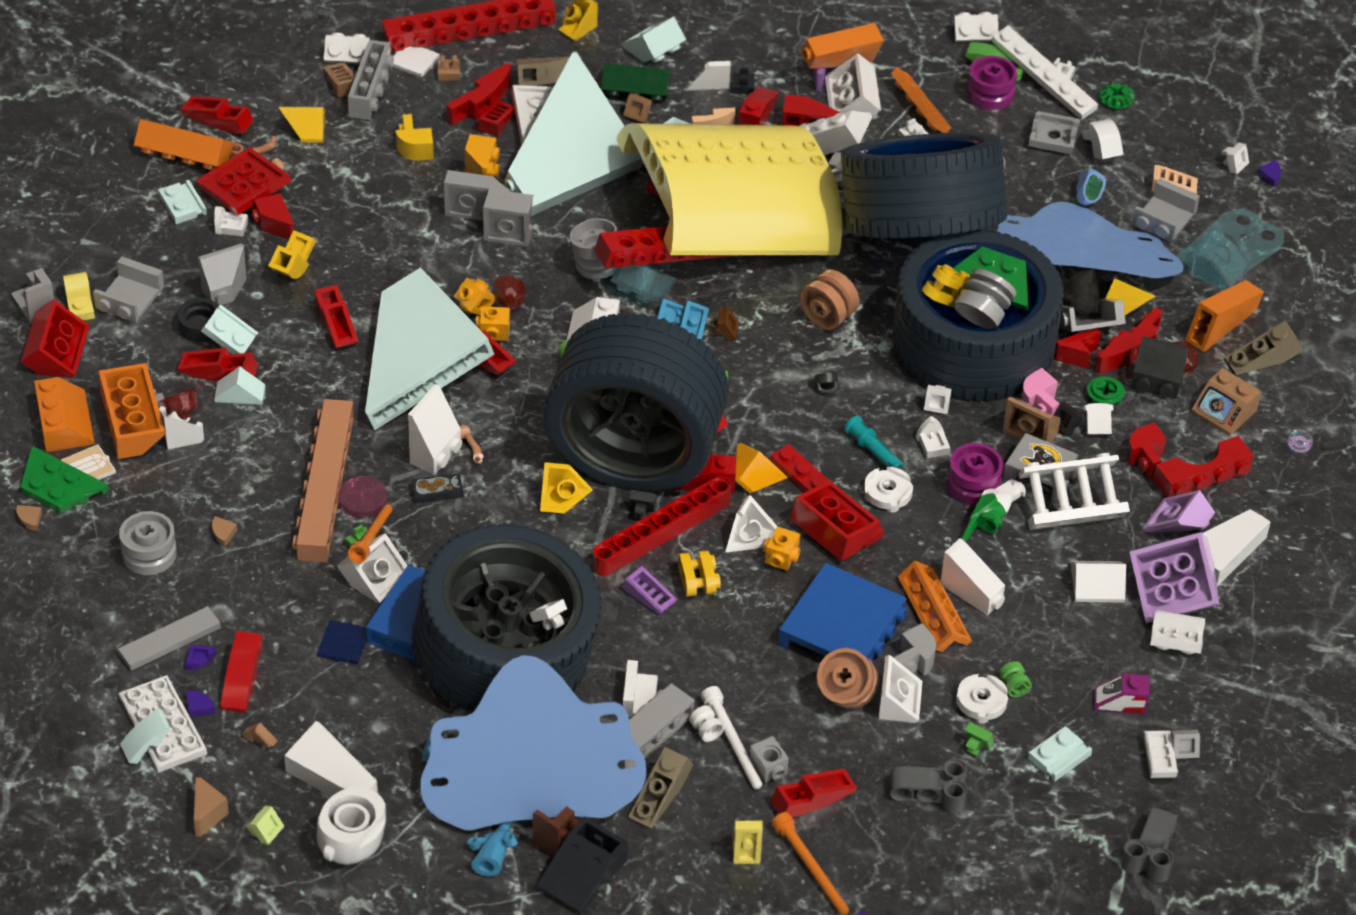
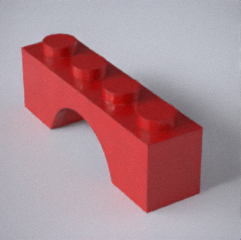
M1238 435L1218 442L1215 459L1209 463L1190 464L1176 457L1156 464L1153 481L1166 498L1202 490L1207 486L1218 482L1221 483L1229 478L1249 472L1254 454Z

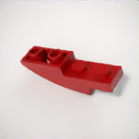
M508 62L487 75L480 77L475 81V89L447 104V122L453 126L469 116L477 120L496 100L500 101L511 83V64Z
M1155 307L1149 314H1145L1137 327H1133L1130 332L1122 330L1117 336H1113L1108 346L1104 350L1101 349L1096 356V373L1111 372L1136 361L1142 337L1157 339L1163 311Z

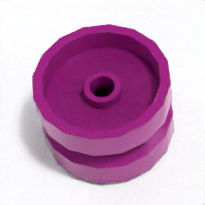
M983 56L972 62L967 85V96L972 104L987 110H999L1010 105L1015 96V84L1017 81V69L1014 64L1006 58L999 56Z
M970 443L958 447L952 453L949 464L947 486L951 495L962 503L977 505L984 490L996 489L1000 486L1003 470L1002 457L995 449L984 444Z

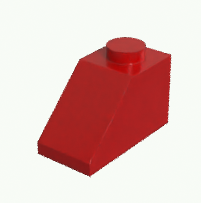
M281 193L254 199L255 209H252L254 222L259 223L262 231L289 240L294 231V223Z

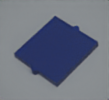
M330 620L317 652V657L332 659L337 663L342 661L358 665L367 641L366 627L353 625L352 622L343 623Z

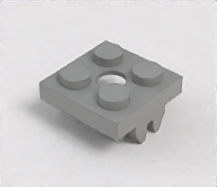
M1037 111L1033 121L1029 146L1072 154L1081 119ZM1054 131L1058 132L1060 137L1053 139L1048 134Z

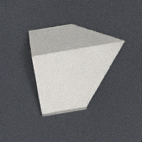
M730 61L708 62L705 64V69L687 90L729 89Z
M161 406L159 408L165 429L164 438L167 449L203 442L204 434L201 422H197L196 425L188 423L190 421L189 417L183 420L178 417L175 411L167 416L166 407Z
M751 495L745 498L736 514L725 552L763 548L765 540L767 538L771 539L777 528V525Z

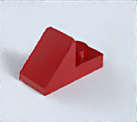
M1093 328L1056 341L1054 359L1062 363L1088 368L1091 353L1098 350L1100 331L1097 328Z

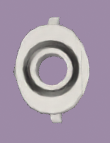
M353 786L336 793L328 799L320 812L317 822V844L325 859L330 862L334 861L338 864L349 865L363 861L375 853L384 835L386 821V805L381 796L369 788Z

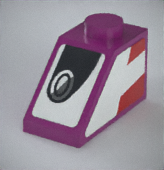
M1123 673L1096 686L1094 689V710L1145 715L1149 699V676Z

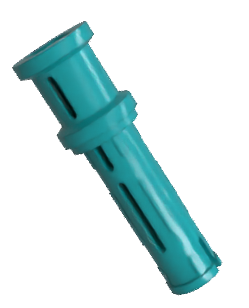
M854 416L846 423L844 427L845 433L851 434L857 440V444L860 447L867 448L883 465L900 470L904 468V463L876 438V432L872 428H868L860 416Z

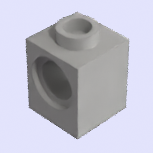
M773 736L750 746L749 758L764 783L779 780L787 774L789 758Z

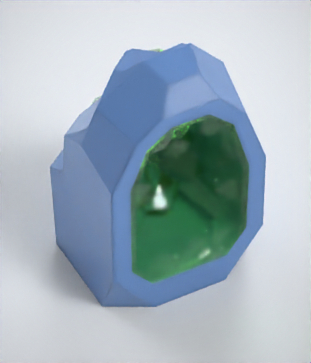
M1089 168L1082 170L1076 187L1078 202L1085 206L1098 201L1106 186V178L1096 170Z

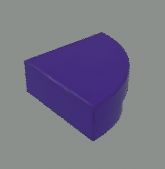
M1274 159L1259 168L1258 175L1275 186L1279 182L1281 167Z
M190 645L185 663L186 670H196L208 665L216 655V647Z
M186 691L190 716L216 713L215 705L209 696L198 691Z

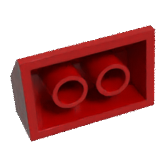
M51 300L35 313L21 363L38 375L73 378L76 375L90 325L56 300Z
M830 480L797 496L790 516V520L840 561L857 554L881 525V521Z

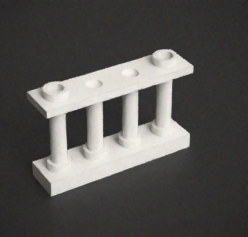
M1102 453L1091 459L1040 465L1039 462L1026 464L1019 473V478L1030 477L1036 511L1028 520L1029 529H1041L1124 517L1129 512L1128 502L1120 503L1119 500H1116L1110 466H1114L1119 460L1118 455L1110 456V453ZM1100 468L1107 500L1105 505L1096 506V503H1093L1087 469ZM1077 471L1083 500L1081 508L1073 509L1072 506H1069L1063 476L1064 472ZM1053 474L1060 506L1056 512H1049L1045 507L1040 476Z

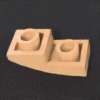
M735 108L713 109L712 115L692 116V124L734 125Z

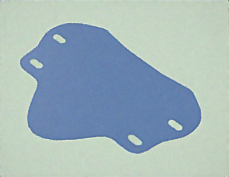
M1069 202L1051 203L1032 217L1007 215L1006 220L998 224L999 228L997 231L1001 234H1010L1012 237L1015 236L1020 238L1021 241L1028 242L1030 246H1035L1054 265L1110 270L1150 278L1175 276L1183 271V264L1180 259L1168 251L1156 236L1121 229L1095 212ZM1006 220L1018 221L1021 224L1008 223ZM1138 237L1149 238L1152 241L1139 240ZM1158 258L1171 259L1173 262L1161 261Z
M523 655L512 659L501 668L489 685L479 706L472 714L462 717L443 718L433 725L430 737V757L421 777V794L430 812L440 820L463 830H474L509 821L533 819V813L536 810H539L548 817H556L566 806L575 811V817L605 818L633 801L642 790L646 778V763L641 750L632 737L627 711L621 704L616 702L584 703L576 697L562 677L546 662L537 657ZM615 714L618 717V720L614 723L600 722L602 715ZM445 730H458L459 736L444 739L441 733ZM621 760H634L636 763L633 768L620 769L617 766ZM445 777L448 779V784L445 786L434 787L430 783L434 778Z

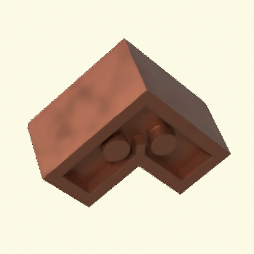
M567 806L554 819L536 810L533 813V844L550 856L555 857L568 834L583 817H575V811Z

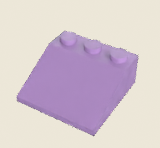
M1202 532L1130 551L1147 624L1154 621L1156 610L1185 614L1219 605L1213 558L1208 538Z

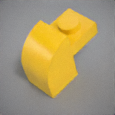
M412 114L403 115V124H399V130H396V148L399 154L410 160H434L431 128L413 129Z
M293 231L285 248L278 245L268 266L275 272L298 279L309 266L306 261L316 240Z

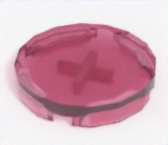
M359 476L346 481L341 486L338 497L341 509L353 517L362 518V515L372 517L380 513L382 508L387 505L388 492L380 480L370 476Z

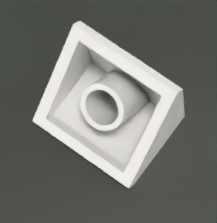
M1071 561L1075 602L1125 603V563L1121 561Z
M890 655L885 656L879 719L916 723L919 721L922 681Z

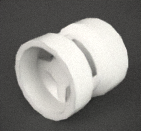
M710 706L699 707L689 718V722L695 729L699 730L698 734L705 742L715 740L724 731L723 723L720 719L715 718V713Z

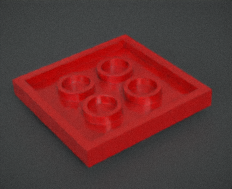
M250 147L196 180L198 188L236 215L252 207L254 199L269 196L291 182L288 173Z

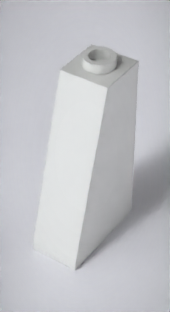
M1251 509L1203 533L1209 541L1217 586L1267 538L1270 521Z
M317 721L284 755L286 772L330 797L353 786L366 787L377 793V780Z

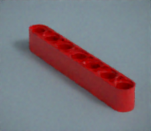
M715 477L599 543L593 549V571L600 576H608L725 509L731 502L732 485L730 480L726 477Z

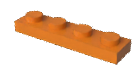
M896 67L891 73L896 79V86L907 93L905 95L907 100L917 106L916 111L928 120L926 124L933 131L939 130L947 133L951 129L950 125L912 77Z

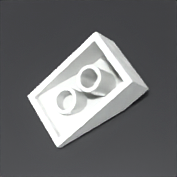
M435 384L408 414L410 464L432 475H435L440 468H444L448 459L454 453H457L462 445L461 429L440 386Z

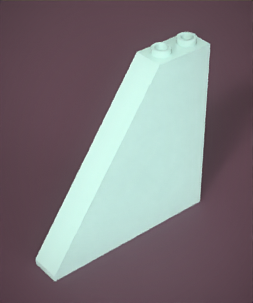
M577 52L572 53L509 168L504 181L505 187L511 192L534 195L531 216L639 169L643 162L639 153H622L616 138L620 130L625 126Z
M421 267L381 292L365 413L374 430H377L419 403L435 384L442 388L494 355L488 338Z

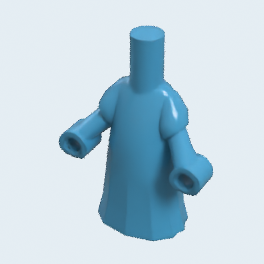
M513 821L500 823L498 830L486 834L485 837H472L468 840L467 843L471 850L480 849L471 863L476 873L482 876H495L500 873L506 856L507 846L514 847L517 845L514 834L509 831Z

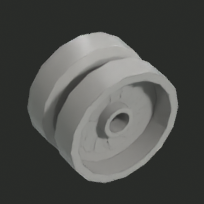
M154 511L139 512L131 515L121 525L119 538L122 560L128 569L141 575H155L173 565L177 557L174 525L168 517Z

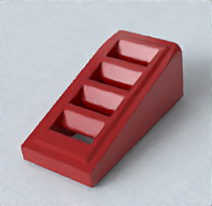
M496 100L479 117L478 131L498 137L515 113L514 106Z

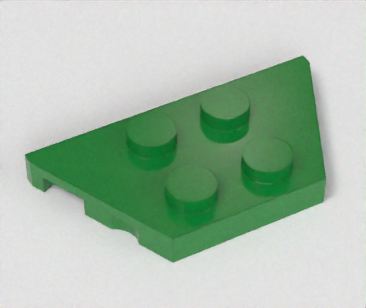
M982 246L953 268L956 272L964 271L971 275L974 269H983L1000 276L1016 290L1017 294L1014 300L1010 301V305L1028 310L1026 261Z
M34 446L31 448L21 483L22 494L59 513H63L72 509L75 505L88 502V497L101 492L104 495L108 493V484Z

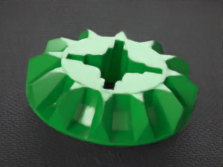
M1110 82L1108 86L1103 85L1099 94L1101 102L1114 109L1129 107L1135 97L1133 89H1128V85H1120L1119 82L1117 84Z
M1102 376L1094 378L1087 386L1088 398L1093 400V404H1120L1125 395L1124 386L1118 380L1111 377ZM1105 388L1108 389V390H1107V391H1108V394H1107V395H1103V392L1105 391Z

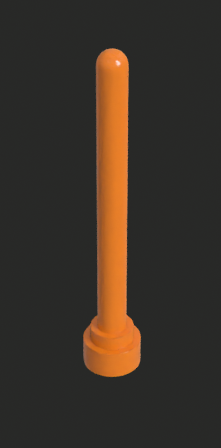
M385 505L362 540L356 541L351 545L348 550V556L352 562L360 564L366 561L370 555V544L392 512L390 505Z
M788 812L777 815L771 822L777 834L786 836L839 914L847 915L849 913L848 906L795 832V821Z

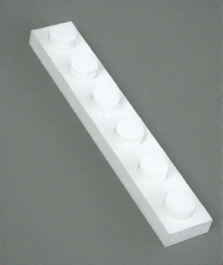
M1007 26L992 36V42L1079 119L1083 120L1097 110L1098 103L1012 28Z

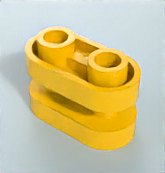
M946 264L943 266L938 265L932 273L936 281H927L922 291L931 299L954 308L953 305L961 290L967 289L965 284L970 279V275L964 271L956 272Z
M708 550L698 551L697 559L691 560L689 552L678 554V568L685 597L696 596L697 588H703L705 595L716 594L717 588H720L719 573L714 572L716 569L714 555H710ZM694 569H699L700 578L695 577Z

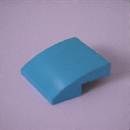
M663 298L659 306L657 319L662 318L668 320L669 323L673 322L678 327L687 329L689 333L692 332L698 339L702 340L709 308L688 300L685 306Z

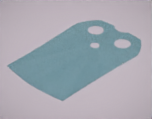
M1248 209L1231 210L1222 214L1198 238L1177 254L1176 257L1201 276L1227 289L1252 268L1278 251L1283 246L1284 232L1272 223L1263 222L1259 215ZM1243 215L1250 218L1251 221L1248 225H1241L1236 221V218ZM1263 231H1271L1275 234V238L1273 240H1265L1261 237V233ZM1242 234H1248L1249 238L1247 240H1244L1240 236Z

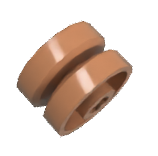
M831 269L823 271L813 282L805 286L800 292L799 299L806 316L815 325L826 330L838 327L845 318H848L857 310L860 301L853 283L842 273Z
M850 648L836 649L827 654L821 661L817 672L818 686L823 695L839 707L847 709L860 708L869 703L875 696L879 685L878 671L874 664L859 651Z

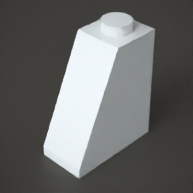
M958 539L945 551L941 575L943 587L986 615H989L994 609H999L1005 600L1003 596L1005 585L965 541Z

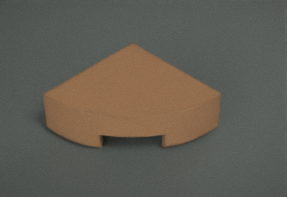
M17 505L18 519L27 529L37 531L42 516V508Z
M215 516L212 522V530L217 542L226 547L237 531V524Z
M261 723L247 727L242 733L248 741L253 742L256 740L262 743V747L271 748L277 742V739Z

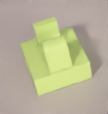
M264 806L250 824L247 825L250 833L258 837L261 844H270L284 827L271 806Z

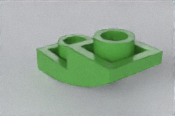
M970 42L965 57L969 58L971 62L983 56H999L1012 62V59L997 46L985 43Z

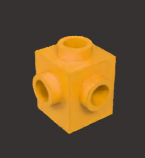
M466 278L454 295L460 302L459 306L463 310L481 315L482 307H491L497 299L488 290L489 286L480 279L475 281Z
M482 307L481 316H476V326L481 332L485 330L496 341H508L510 308Z
M777 526L771 539L767 538L763 546L765 563L788 571L792 562L796 563L800 555V534Z

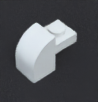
M1111 119L1089 123V129L1082 131L1084 140H1092L1094 158L1105 159L1123 155L1120 134L1117 126Z

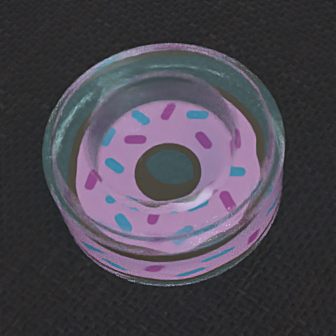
M1294 430L1289 435L1288 446L1291 450L1298 453L1308 452L1311 449L1313 437L1307 431Z

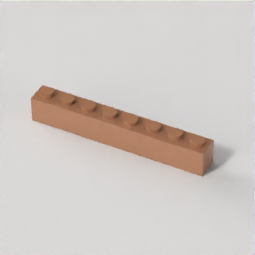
M324 399L323 408L318 409L317 422L320 424L315 426L314 440L316 444L311 445L310 453L313 461L308 462L307 476H309V480L304 481L303 490L306 497L301 498L300 513H302V517H297L296 530L299 533L294 535L293 550H297L299 561L328 562L354 420L353 401Z

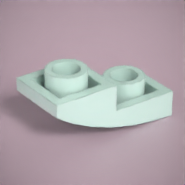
M162 709L155 710L141 720L121 742L120 745L129 763L138 764L149 746H159L171 729Z

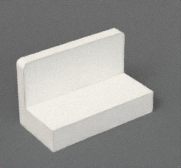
M628 660L623 697V707L626 709L628 717H633L642 705H647L653 700L657 689V675L637 674L638 661Z

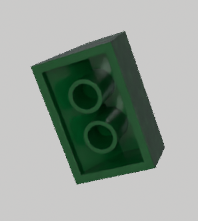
M604 63L601 89L606 91V95L619 96L620 92L628 93V96L633 93L641 96V94L650 95L651 100L663 101V97H668L672 72L669 69Z

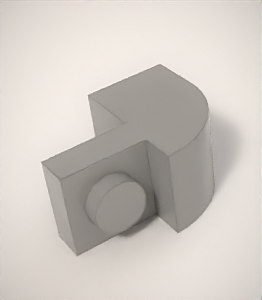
M923 623L902 633L900 644L902 653L893 658L910 672L915 673L916 670H919L923 676L927 675L934 665L936 651L934 636Z

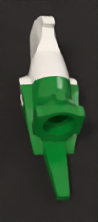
M1011 479L996 489L984 490L970 517L971 520L962 540L966 543L973 531L979 527L985 532L996 534L998 528L1003 524L1001 518L1007 514L1011 503L1020 496L1025 497V486L1021 482Z

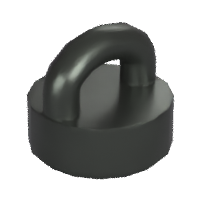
M837 373L816 374L814 376V383L817 392L825 395L834 393L838 389ZM832 382L831 388L824 389L821 387L823 383Z

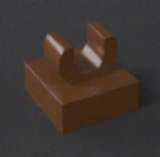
M729 307L720 309L719 317L714 318L712 321L716 327H712L711 331L715 336L723 334L727 341L736 339L739 321Z

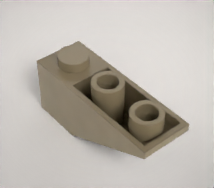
M570 57L516 59L518 85L534 86L556 83Z
M1285 320L1225 358L1235 374L1238 375L1284 363L1304 350Z
M664 747L628 817L652 829L682 788L694 764L687 757Z

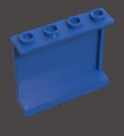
M825 563L779 629L778 646L788 649L790 644L795 642L824 656L836 649L850 648L859 651L874 663V658L882 654L886 640H891L894 636L898 622L902 623L907 615V609L905 608L906 597Z
M407 565L366 626L367 643L416 661L413 655L414 650L412 649L411 639L425 574L424 569ZM471 599L464 604L474 607Z

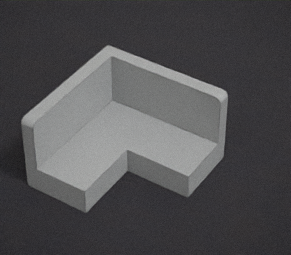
M42 268L26 273L28 287L12 293L13 300L30 325H32L36 311L54 299L52 282Z

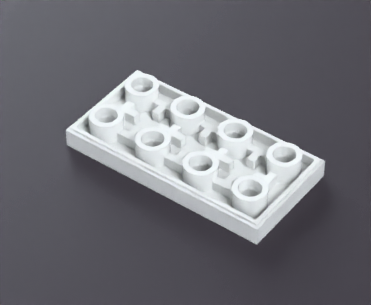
M167 675L119 693V698L134 727L157 709H162L171 729L159 746H149L147 749L158 773L207 755L206 747Z

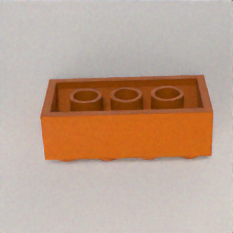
M142 119L139 121L134 142L135 146L141 147V152L153 155L154 151L162 152L161 157L172 160L175 159V156L182 157V162L195 165L196 161L202 162L203 168L211 170L231 158L233 146L238 144Z
M147 364L100 370V393L118 459L143 455L165 435Z

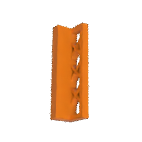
M913 561L898 578L921 622L934 636L936 650L943 652L954 641L967 646L972 640L934 568Z

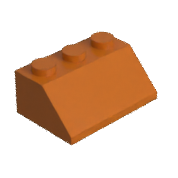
M59 377L34 381L46 452L95 445L85 390Z

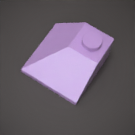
M1200 490L1164 498L1142 530L1144 533L1200 531L1210 524L1209 521L1215 514V511Z

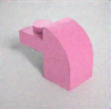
M1040 368L1025 379L1021 400L1054 414L1059 405L1054 399L1058 381L1043 368Z

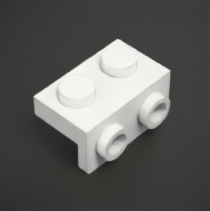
M983 12L979 15H970V13L955 15L952 21L955 43L992 42V36L998 33V16L991 15L989 12Z
M341 33L326 35L324 62H344L345 64L360 65L370 39L362 34H355L353 37L344 36Z
M1156 610L1150 645L1162 650L1176 649L1186 654H1201L1205 619Z

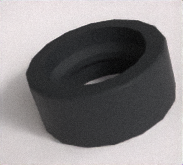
M194 298L186 301L177 312L179 332L183 337L191 341L210 340L211 338L201 332L205 324H191L187 320L195 315H208L211 317L219 305L206 298Z

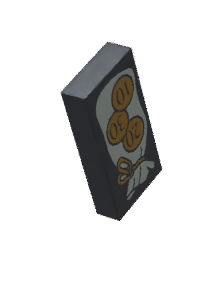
M460 473L412 479L415 503L464 497Z

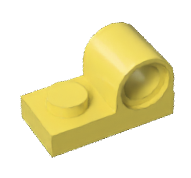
M87 273L63 275L69 310L82 320L95 319Z
M735 821V828H733L734 864H760L763 832L762 821Z

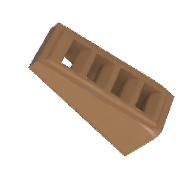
M342 62L323 67L337 97L349 95L355 75L348 66Z

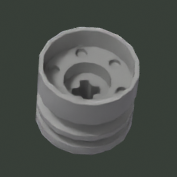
M589 219L579 223L572 229L570 242L574 253L576 269L581 276L589 279H601L611 276L621 269V267L605 269L594 251L599 233L617 231V227L613 222L607 219Z
M974 269L970 279L965 284L967 289L961 290L953 306L969 322L984 329L996 330L1005 315L1003 310L1010 307V301H1013L1017 294L1016 290L1000 276L987 270Z

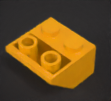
M469 135L465 147V173L498 178L500 164H497L500 155V148L496 147V138Z

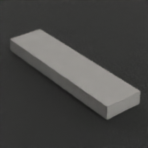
M207 606L118 648V653L130 671L220 629L221 625Z

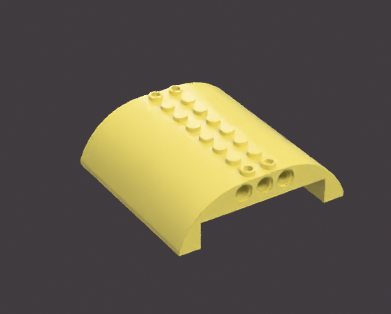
M630 123L618 133L616 140L622 153L640 154L670 217L663 239L670 255H839L842 238V210L838 186L817 141L806 128L802 126Z

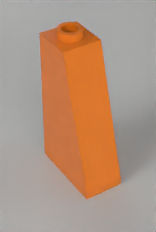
M872 23L807 38L801 54L810 69L839 67L857 53L872 64L884 39L876 24Z
M1244 280L1199 302L1185 341L1200 351L1205 352L1257 310L1264 291L1249 281Z

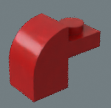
M1155 422L1139 427L1132 433L1127 452L1129 465L1138 463L1140 469L1150 479L1154 478L1156 464L1162 462L1159 456L1164 454L1166 437Z

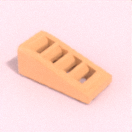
M1160 165L1154 166L1151 191L1155 190L1156 182L1161 178L1197 194L1198 178Z

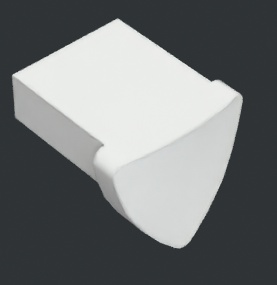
M216 206L214 215L215 234L243 237L248 224V214L236 215L232 212H226L224 207Z
M1103 403L1084 405V411L1086 412V435H1111V411H1113V405Z
M929 417L923 422L916 434V439L920 442L926 458L950 454V446L942 425L934 417Z

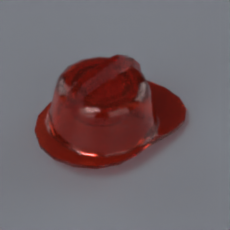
M203 384L178 392L160 400L159 403H163L168 414H172L175 411L181 419L190 418L193 411L199 407L197 390Z

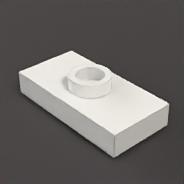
M1145 731L1143 737L1150 777H1177L1178 770L1171 732Z

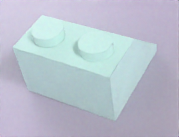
M672 17L651 25L621 43V45L643 63L650 60L655 63L665 57L663 53L667 51L672 53L679 49V44L686 39L677 21Z

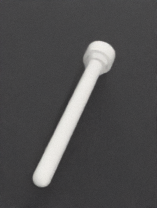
M711 686L706 688L701 693L704 705L710 706L716 717L723 723L724 732L752 787L760 789L762 782L722 706L723 695L719 687Z

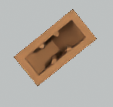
M196 778L194 825L196 836H202L226 817L229 812L227 798L202 778Z

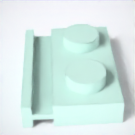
M186 180V183L182 185L177 183L158 189L160 199L176 224L197 218L199 214L207 215L204 203L189 180Z
M222 305L217 307L201 330V332L220 346L227 348L231 354L245 353L258 334L257 331Z
M1065 726L1031 750L1028 759L1045 774H1049L1055 782L1091 756L1092 748H1087L1084 742Z

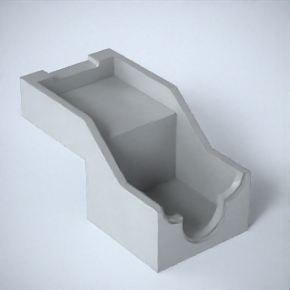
M447 171L444 181L445 216L483 221L485 241L529 246L534 226L530 224L534 195L511 192L493 176Z

